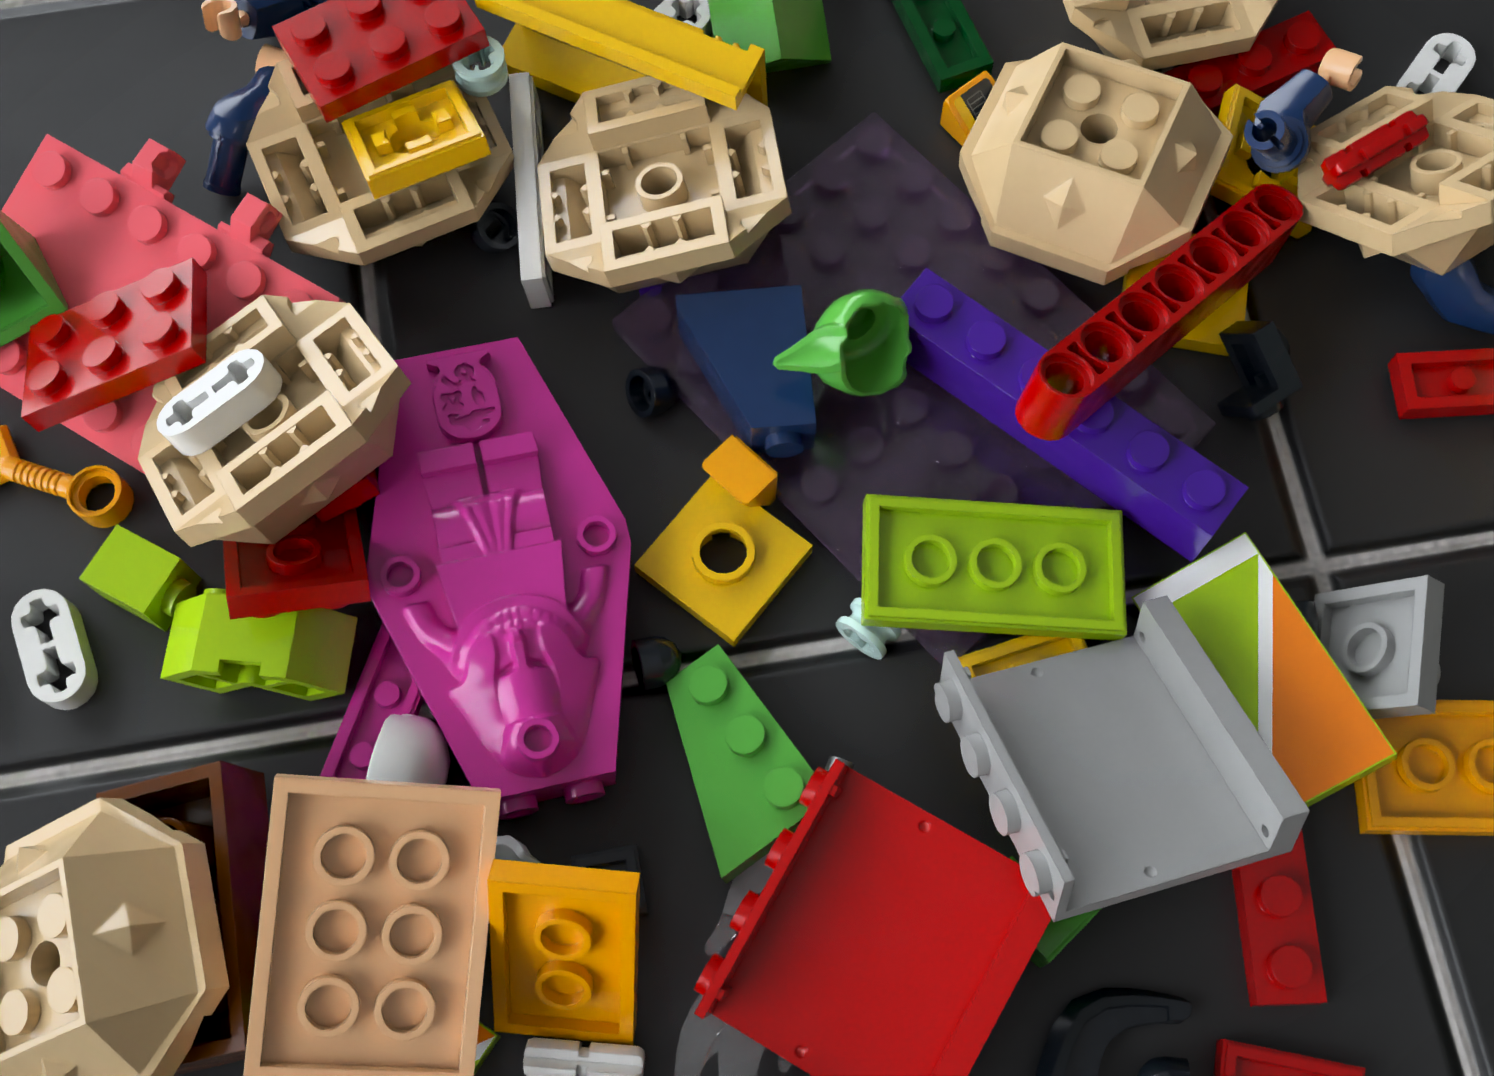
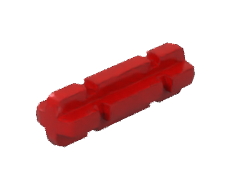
M1407 111L1389 121L1388 124L1380 126L1349 144L1345 149L1330 155L1321 164V169L1324 173L1322 181L1327 187L1333 186L1338 191L1350 187L1360 181L1362 177L1364 178L1401 157L1405 152H1409L1426 142L1429 137L1426 125L1429 123L1428 119L1424 114L1417 116L1413 111Z

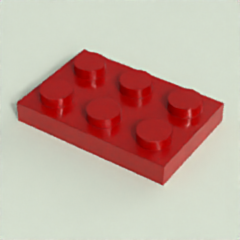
M328 0L272 26L279 44L326 123L489 46L486 31L466 0Z
M192 257L169 268H159L151 272L147 277L117 290L102 292L91 301L60 314L48 315L37 324L30 326L21 418L36 431L40 432L205 364L207 352V273Z
M356 508L348 510L325 523H322L314 514L275 544L223 541L226 599L230 620L246 617L269 618L279 613L316 608L338 609L349 604L371 601L369 579Z

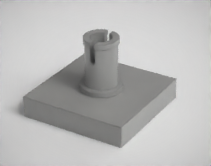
M1429 575L1315 594L1314 602L1318 617V634L1316 636L1373 719L1435 714L1437 684L1441 676L1439 655L1445 584Z

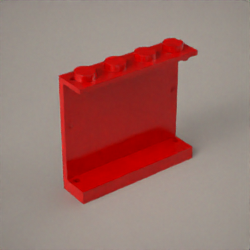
M835 759L829 771L819 766L809 779L799 799V803L808 809L795 833L784 828L766 857L764 865L771 868L773 872L760 895L749 890L730 922L729 927L738 932V935L726 957L724 958L715 952L702 971L694 990L703 995V998L694 1014L702 1019L711 1014L811 1076H968L1052 918L1040 895L1033 897L1027 890L1020 872V865L1017 862L849 768L838 759Z

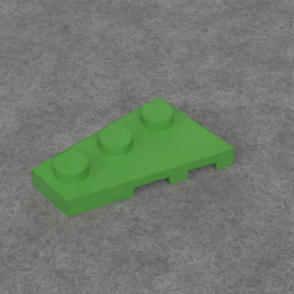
M717 644L677 673L674 678L666 683L721 879L727 884L768 854L784 828L795 833L808 809L799 803V799L814 771L720 645Z

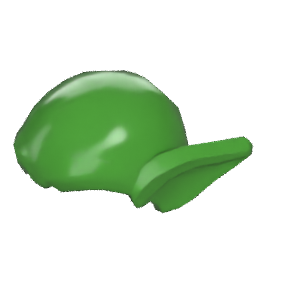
M876 289L857 290L844 295L826 308L811 333L774 358L773 365L778 370L817 374L823 383L849 395L869 396L885 393L900 386L907 377L906 361L907 356L912 351V345L909 340L908 308L902 298Z

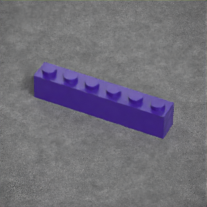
M927 267L901 296L908 308L909 340L912 345V351L907 356V364L1116 510H1122L1123 515L1190 562H1193L1249 488L1116 396L1112 397L1069 435L1060 440L1046 441L1032 436L1018 423L1015 407L1037 363L1048 350Z

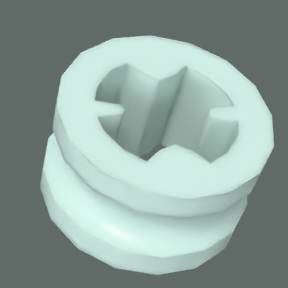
M487 36L488 47L452 63L456 82L460 89L468 95L476 97L491 96L499 92L506 85L508 69L504 48L499 41L490 36ZM476 62H481L482 67L485 66L486 62H490V67L484 70H479L478 65H475L474 70H470V65Z
M855 598L850 604L853 613L849 617L841 616L835 626L841 635L855 648L869 657L880 660L887 652L884 645L887 640L896 641L901 635V630L894 627L861 626V598Z

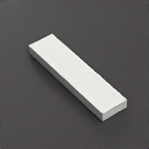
M529 72L509 74L521 282L531 309L552 307V302H554L552 268L545 255L537 165L544 155L541 104L533 76H530Z

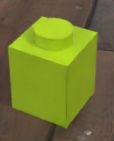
M116 524L79 577L81 581L104 599L165 632L172 624L176 603L195 597L196 587L202 579L178 556Z

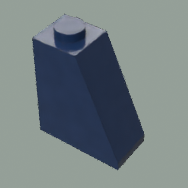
M801 285L676 295L679 335L746 445L755 453L766 452L768 456L774 458L792 457L800 454L804 449H814L816 415L811 373L778 370L773 365L774 358L807 336Z

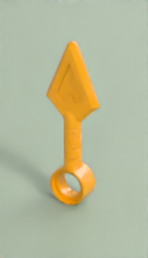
M0 425V485L11 481L65 498L75 514L86 523L97 528L116 526L131 512L134 503L133 490L116 471L107 466L93 465L82 469L75 475H71L20 459L9 427L7 425ZM104 483L114 484L115 493L109 505L96 511L87 509V496L93 488Z

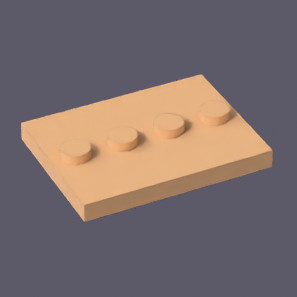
M278 773L275 775L243 1076H474L489 924L487 879L493 859H495L501 801L500 788Z

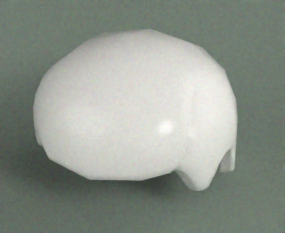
M391 714L384 721L369 762L366 779L445 785L451 761L448 744L439 726L425 717L412 714Z

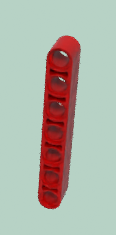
M1262 184L1255 187L1047 351L1037 363L1016 403L1015 415L1021 427L1032 436L1046 441L1060 440L1069 435L1273 262L1304 214L1300 200L1291 191L1278 185Z

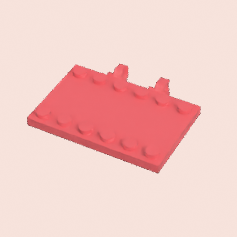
M46 134L1 210L35 237L68 304V310L91 301L102 292L117 290L147 277L151 272L159 268H169L192 257L207 273V335L262 294L288 297L292 303L311 300L345 302L341 298L269 259L274 244L268 240L283 214L267 202L247 193L232 214L230 225L221 221L217 229L173 205L172 202L175 195L170 193L169 190L186 160L175 151L150 138L132 161V164L128 162L120 170V174L60 140ZM30 331L0 347V387L22 401ZM154 385L60 424L144 473L138 461V455L145 425L157 403L152 397Z

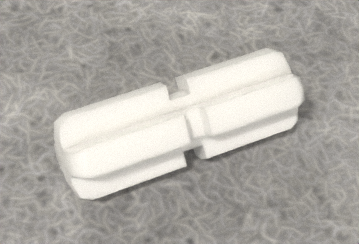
M533 1037L528 1039L524 1051L523 1070L526 1076H644L645 1052L639 1046L591 1042L590 1047H582V1042Z

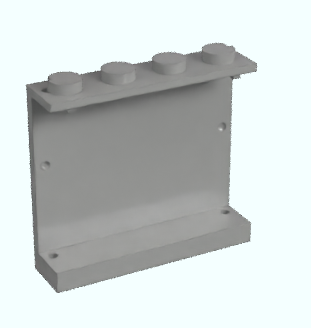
M1167 595L1143 601L1134 636L971 678L970 670L968 667L962 666L954 650L944 652L940 682L934 685V700L938 713L945 723H953L961 739V754L968 773L973 778L980 777L989 794V808L995 827L1002 836H1010L1020 855L1019 865L1024 884L1033 897L1040 895L1053 922L1292 851L1310 810Z

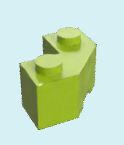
M208 588L201 595L176 603L160 679L220 694L250 686L308 701L345 694L358 618L334 611V609L316 608L279 613L269 618L246 617L230 620L226 589Z

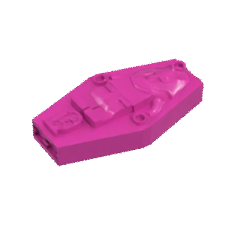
M518 337L394 360L410 380L411 385L399 401L393 456L379 467L378 485L380 494L375 498L367 561L371 600L471 787L500 788L499 819H514L533 814L539 810L538 802L564 796L566 804H578L598 799L605 795V786L616 784L631 569V540L626 519Z

